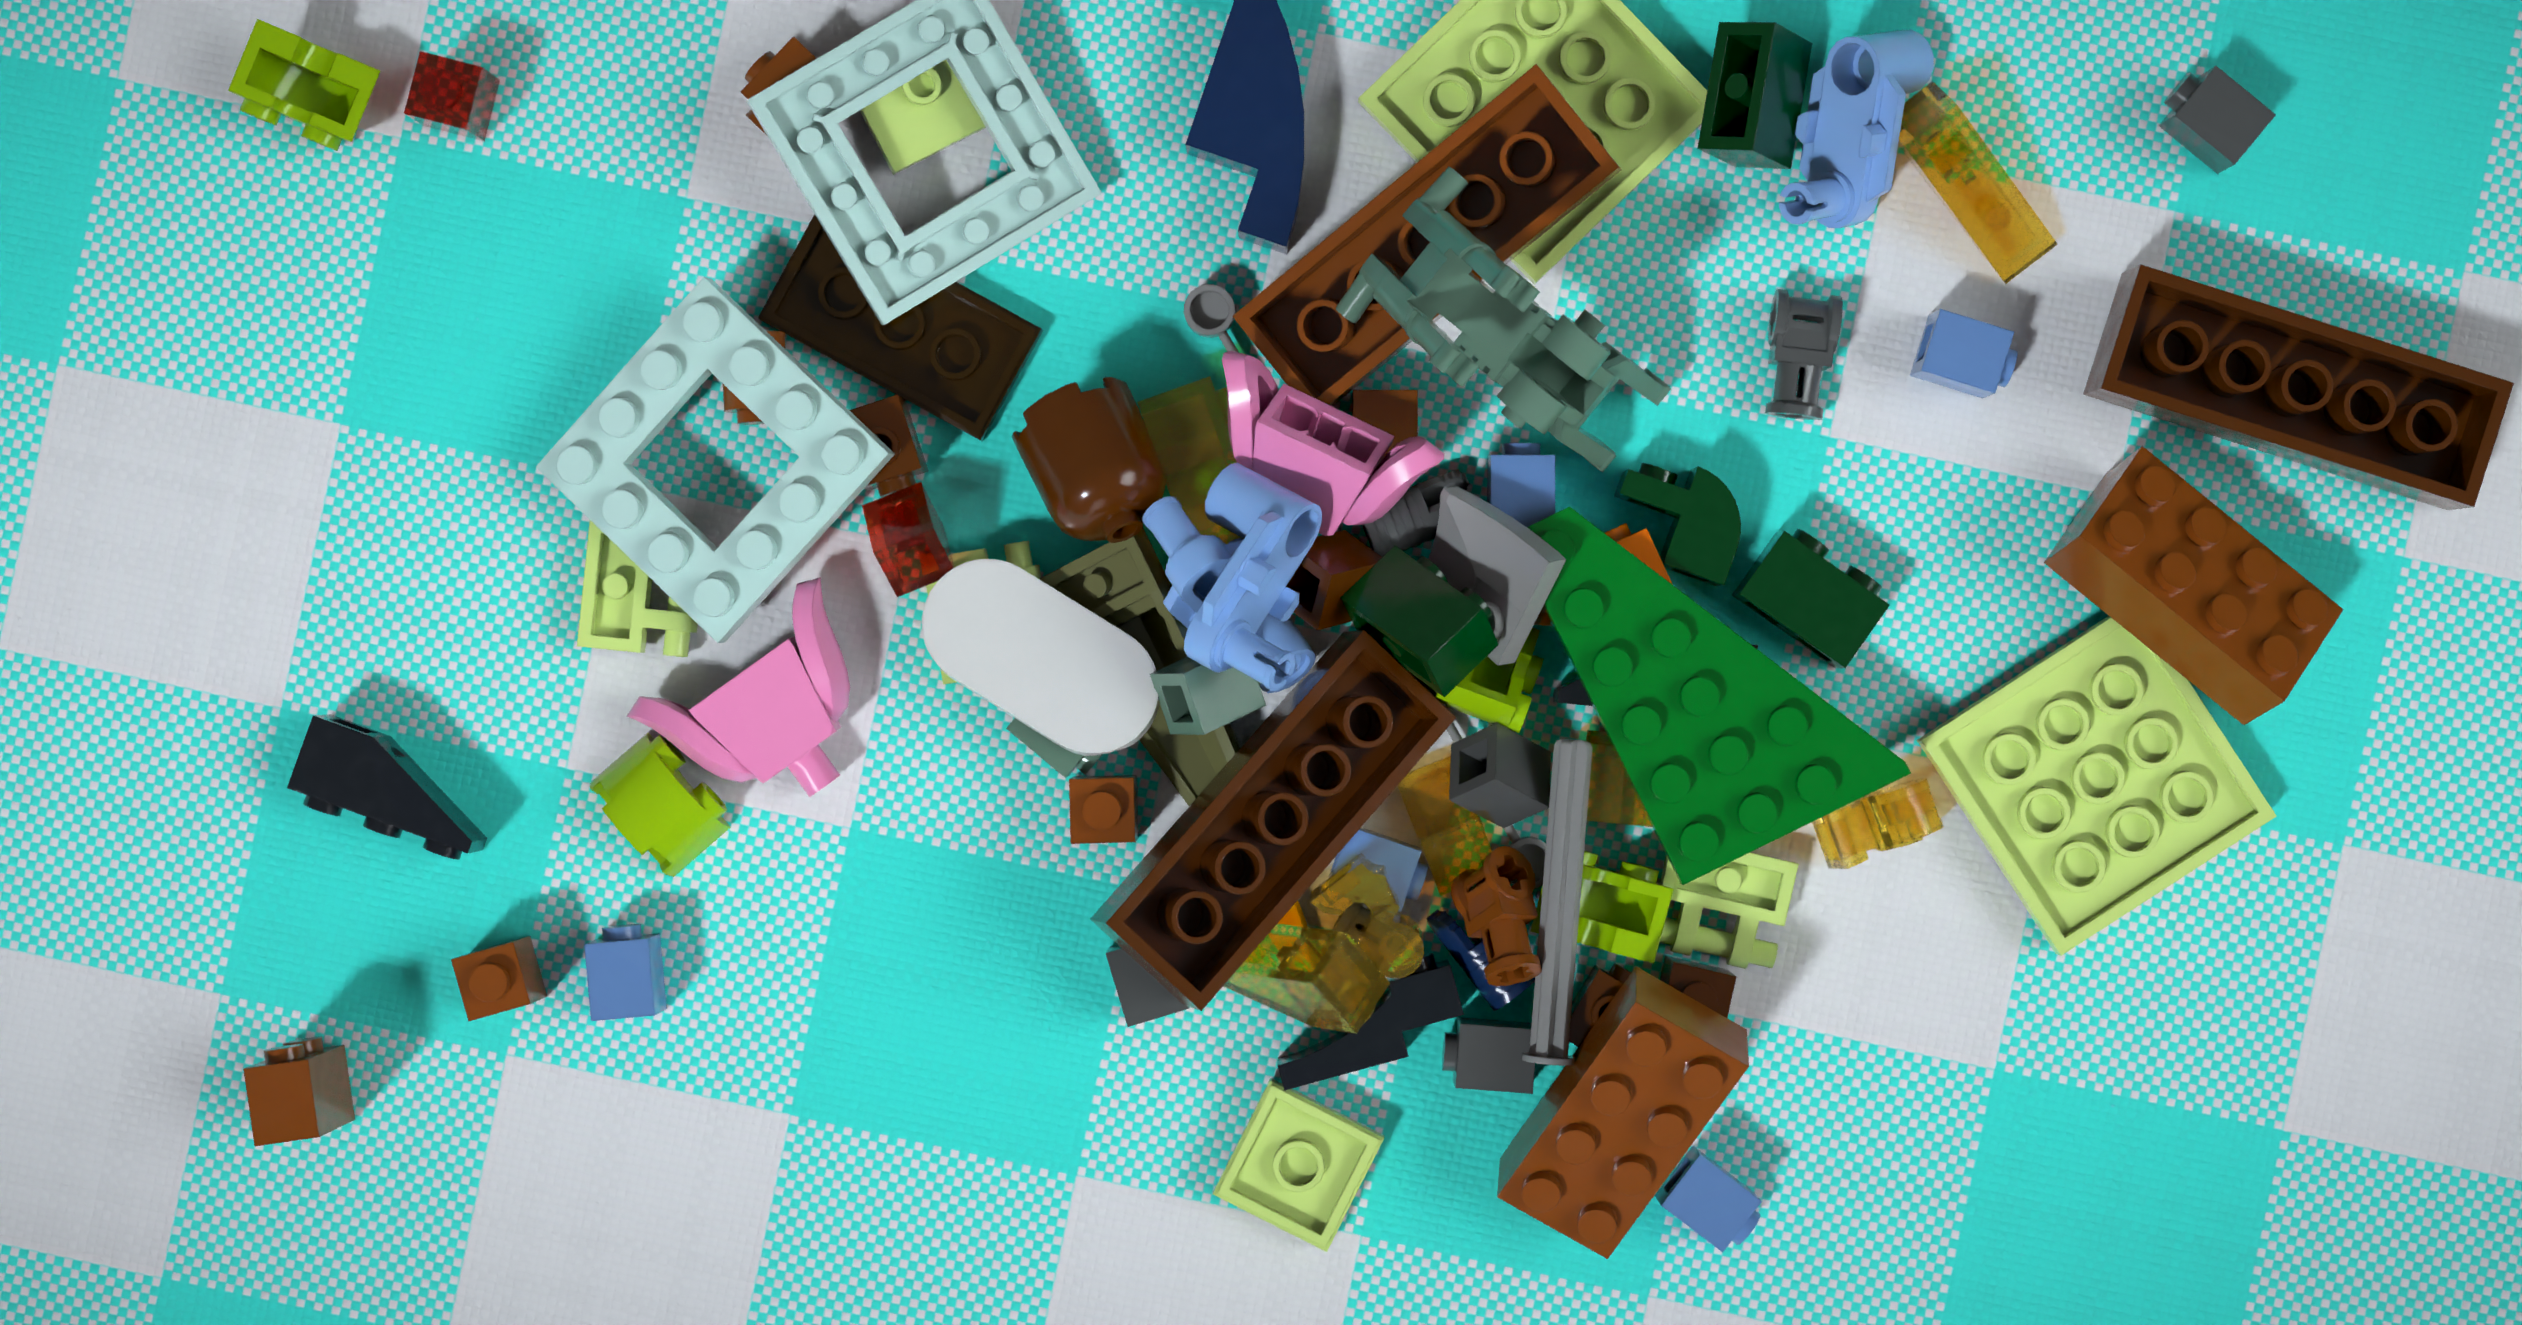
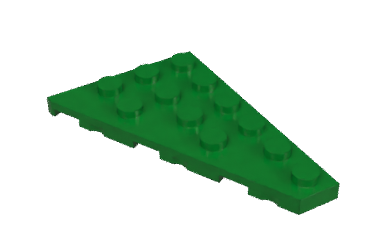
M1570 506L1527 527L1566 559L1544 603V607L1680 884L1685 885L1911 774L1904 760Z

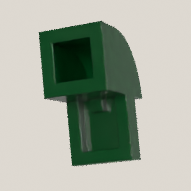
M1641 463L1639 472L1630 469L1622 472L1614 497L1673 517L1660 554L1664 567L1714 586L1725 585L1741 534L1738 506L1727 486L1713 473L1699 466L1690 470L1684 488L1675 486L1677 474L1650 464Z

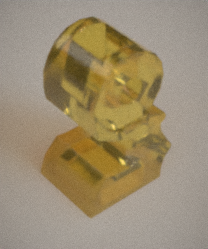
M1927 778L1908 781L1866 795L1856 800L1854 804L1844 806L1813 821L1812 824L1828 868L1849 869L1869 859L1866 851L1872 849L1885 851L1907 846L1921 841L1924 836L1942 829L1944 825L1937 812Z
M1360 853L1311 891L1310 903L1324 913L1341 915L1354 902L1364 903L1370 909V913L1358 937V951L1372 970L1392 979L1404 978L1414 973L1421 965L1424 956L1422 931L1411 917L1397 913L1400 909L1399 897L1391 886L1385 866L1372 863Z

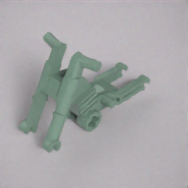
M1448 166L1426 192L1417 198L1402 215L1430 243L1402 278L1387 263L1371 253L1362 265L1359 275L1336 306V310L1347 320L1357 323L1369 304L1375 299L1405 330L1407 336L1431 356L1429 361L1438 370L1448 374L1457 384L1464 387L1477 369H1480L1491 380L1503 387L1497 394V397L1506 405L1501 413L1520 429L1527 422L1544 435L1547 431L1550 432L1558 441L1583 456L1593 466L1603 472L1616 457V453L1594 435L1582 429L1581 425L1619 379L1657 406L1671 390L1670 386L1647 368L1642 369L1607 342L1602 344L1598 342L1595 338L1605 325L1584 309L1574 322L1564 314L1557 320L1545 309L1541 308L1534 301L1540 291L1501 261L1491 247L1478 240L1450 213L1444 211L1468 184L1458 172ZM1472 269H1473L1481 278H1483L1492 288H1490L1487 284H1485L1482 280H1480L1477 276H1475V275L1471 272ZM1437 313L1462 331L1454 342L1432 321Z

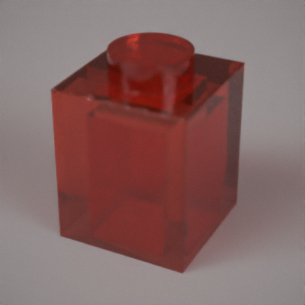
M420 51L404 114L423 126L485 141L500 80L483 67Z
M922 482L862 505L873 553L897 597L937 582L948 571L955 568L944 525Z

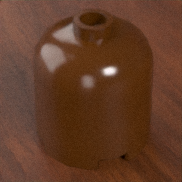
M1113 377L1103 378L1104 388H1096L1081 392L1077 382L1070 383L1046 394L1024 411L1023 416L1027 426L1022 432H1013V441L1049 514L1063 533L1083 541L1107 540L1111 543L1128 540L1138 534L1143 528L1142 518L1145 511L1154 502L1163 498L1166 486L1164 469L1137 403L1126 382Z

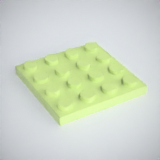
M1460 0L1358 98V103L1417 163L1536 64L1622 170L1511 260L1534 285L1702 124L1707 90L1621 0Z
M2107 616L1917 740L2055 954L2060 956L2277 817L2189 680L2110 616Z

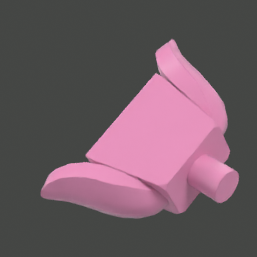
M1234 351L1223 353L1222 364L1227 384L1228 431L1235 460L1243 466L1319 505L1322 511V523L1319 533L1324 536L1334 535L1342 522L1346 525H1363L1383 517L1404 496L1418 477L1444 460V453L1422 437H1409L1397 443L1386 454L1393 442V435L1286 384H1283L1278 391L1277 384L1270 371L1259 359L1251 355Z
M821 577L797 583L792 603V626L795 636L784 641L691 709L663 698L640 696L627 714V717L651 727L702 768L722 779L743 783L757 778L760 782L765 783L788 767L809 797L839 777L840 774L818 744L841 728L838 720L849 704L850 682L843 655L823 605Z

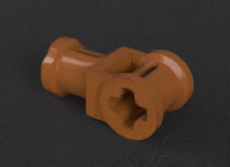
M1508 846L1497 847L1486 856L1483 866L1477 870L1468 869L1454 878L1451 885V897L1455 907L1464 918L1468 937L1483 939L1488 965L1484 968L1485 977L1488 984L1493 986H1509L1525 982L1542 972L1539 957L1532 953L1526 924L1538 917L1532 894L1536 885L1535 873L1526 857L1515 848ZM1517 879L1518 882L1511 886L1510 883ZM1476 884V888L1469 892V889Z

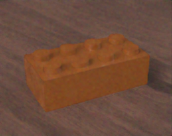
M2143 446L2105 474L2044 561L2054 572L2243 725L2286 700L2344 610Z
M1637 966L1573 1054L1574 1065H1568L1563 1068L1505 1150L1499 1164L1497 1197L1606 1259L1613 1253L1749 1067L1747 1029Z

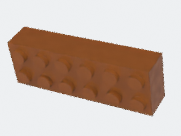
M1537 64L1232 316L1288 386L1333 407L1412 342L1405 330L1375 299L1372 300L1357 323H1353L1343 317L1336 310V306L1359 275L1362 265L1371 253L1387 263L1402 278L1430 243L1402 215L1417 198L1426 192L1448 166L1458 172L1468 184L1444 211L1450 213L1478 240L1491 247L1496 256L1505 264H1508L1622 170ZM1472 269L1471 272H1472L1475 276H1477V277H1478L1480 280H1482L1483 282H1486L1483 278H1481V277ZM1437 313L1432 321L1435 323L1443 316Z

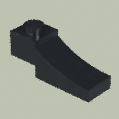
M1427 953L1397 962L1399 973L1387 976L1390 989L1373 1007L1350 1024L1346 1032L1340 1031L1311 1047L1278 1058V1069L1284 1091L1409 1057L1402 1034L1403 1031L1464 1015L1448 959L1436 962L1434 954Z

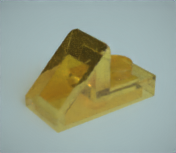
M1451 755L1411 770L1397 785L1440 896L1451 892L1453 880L1460 873L1468 869L1477 870L1483 866L1486 856L1492 851L1480 816L1449 800Z

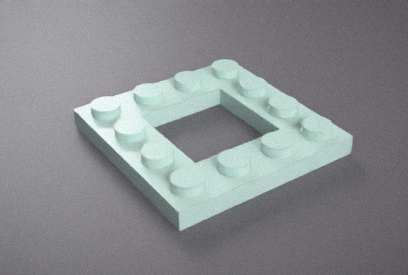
M915 0L746 100L881 325L889 323L1102 194L990 0ZM947 60L1010 167L1011 172L905 235L838 123L935 65Z
M703 277L538 463L536 468L717 643H724L895 453L718 284L710 278ZM711 374L719 379L799 456L719 547H716L631 465Z

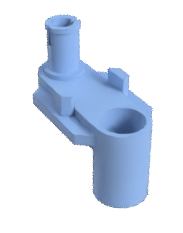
M1895 30L1850 36L1839 40L1831 48L1825 66L1813 74L1808 111L1797 118L1795 135L1803 143L1799 169L1808 182H1793L1786 185L1781 191L1780 196L1782 197L1796 196L1795 200L1779 202V209L1786 221L1792 224H1804L1808 221L1817 220L1828 228L1858 225L1868 220L1874 213L1878 198L1891 190L1906 94L1922 89L1930 80L1934 68L1932 49L1922 34L1914 30Z
M1237 462L1224 468L1213 481L1205 501V514L1208 520L1240 536L1244 540L1229 559L1192 619L1184 639V651L1187 657L1214 672L1220 673L1233 667L1262 683L1265 688L1275 692L1284 687L1287 682L1275 674L1276 670L1273 667L1291 677L1296 663L1295 655L1287 650L1280 649L1255 635L1268 614L1283 622L1289 620L1298 606L1300 594L1286 586L1318 536L1322 523V511L1319 505Z
M1168 496L1154 502L1143 514L1142 521L1151 530L1169 557L1165 574L1172 587L1163 604L1176 619L1188 628L1203 604L1204 599L1219 578L1220 573L1244 539L1240 537L1230 541L1229 544H1225L1219 537L1214 535H1201L1182 509L1179 500L1174 496ZM1268 614L1255 635L1282 650L1293 653L1296 658L1295 668L1291 677L1273 667L1276 670L1275 674L1287 682L1284 687L1275 691L1279 692L1300 681L1314 665L1316 656L1290 618L1281 622ZM1260 683V688L1262 689V691L1267 693H1274L1273 691L1265 688V686L1262 683Z

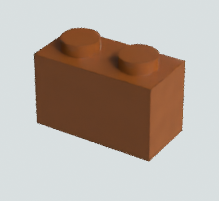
M322 1037L289 1041L283 1043L281 1047L264 1050L265 1061L243 1069L254 1146L321 1137L355 1120L345 1045L323 1048Z

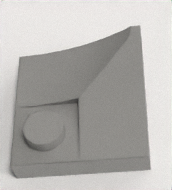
M1458 486L1443 488L1440 494L1436 535L1428 559L1442 571L1451 586L1458 591H1461L1464 587L1470 588L1490 608L1492 616L1488 621L1499 645L1488 657L1497 666L1515 663L1566 559L1538 535L1497 507Z

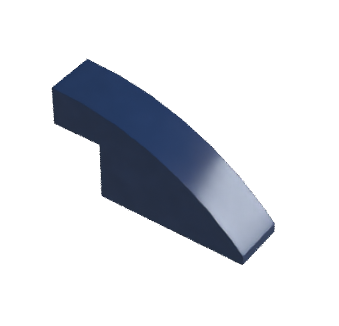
M1234 0L1185 144L1186 150L1189 155L1256 177L1238 228L1239 239L1287 254L1298 214L1304 172V108L1298 65L1287 24L1277 0Z

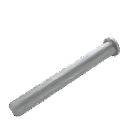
M1560 739L1555 742L1553 750L1537 950L1542 972L1535 977L1529 1052L1522 1053L1523 1061L1537 1064L1574 1065V1057L1568 1056L1592 761V745L1583 740Z

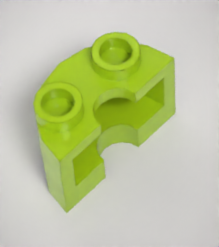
M257 19L228 91L244 98L240 111L277 126L280 116L283 115L305 125L301 134L302 137L338 151L342 140L352 142L380 70L340 53L327 50L295 34Z
M1532 627L1515 663L1497 666L1487 656L1446 697L1436 692L1435 698L1440 703L1446 704V707L1492 724L1499 723L1519 733L1532 697L1521 694V691L1528 694L1532 693L1544 660L1533 655L1540 630Z
M648 732L592 780L590 789L596 794H600L607 804L602 810L641 855L649 851L659 862L662 872L674 877L731 827L722 817L727 811V807L719 796L704 782L693 788L678 769L686 761L679 750L662 735L659 734L654 739Z
M1584 851L1577 943L1654 964L1674 889L1656 883L1659 874L1658 870L1622 861L1619 872L1595 866L1597 854ZM1542 889L1536 907L1538 917L1533 919L1530 932L1538 934Z

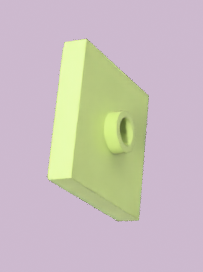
M947 60L935 65L860 110L893 175L986 128Z
M1270 1078L1213 1190V1195L1327 1252L1384 1140V1135L1294 1089L1284 1091L1282 1083Z

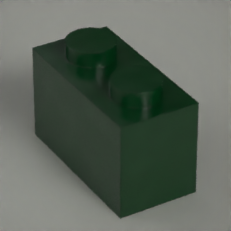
M1719 22L1697 149L1734 167L1791 169L1796 142L1797 118L1801 113L1812 43L1775 22Z
M1797 529L1793 536L1786 531L1775 533L1732 596L1834 668H1846L1890 606V604L1877 596V593L1882 588L1881 585L1853 566H1849L1845 573L1824 559L1829 549L1803 530Z
M1397 546L1388 551L1340 597L1357 631L1365 630L1402 667L1443 697H1446L1499 645L1488 621L1492 616V612L1477 593L1467 587L1458 591L1448 583L1442 571L1428 558L1421 556L1416 561Z

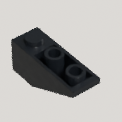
M331 714L313 715L287 786L288 789L306 795L303 802L305 806L334 816H341L344 808L366 816L363 826L367 829L395 838H400L403 830L426 838L423 845L424 849L452 859H460L462 852L472 853L484 849L487 837L391 736Z

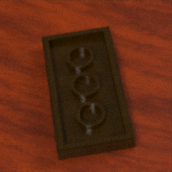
M815 214L758 316V319L896 395H900L907 401L982 442L1043 332L1040 327L957 282L889 323L881 325Z

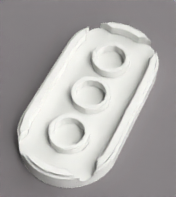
M977 559L958 565L943 575L930 591L922 614V633L927 650L940 669L956 682L1060 747L1083 756L1109 754L1135 744L1151 727L1160 703L1158 693L1150 677V674L1156 671L1150 655L1132 636L1022 568L998 559Z

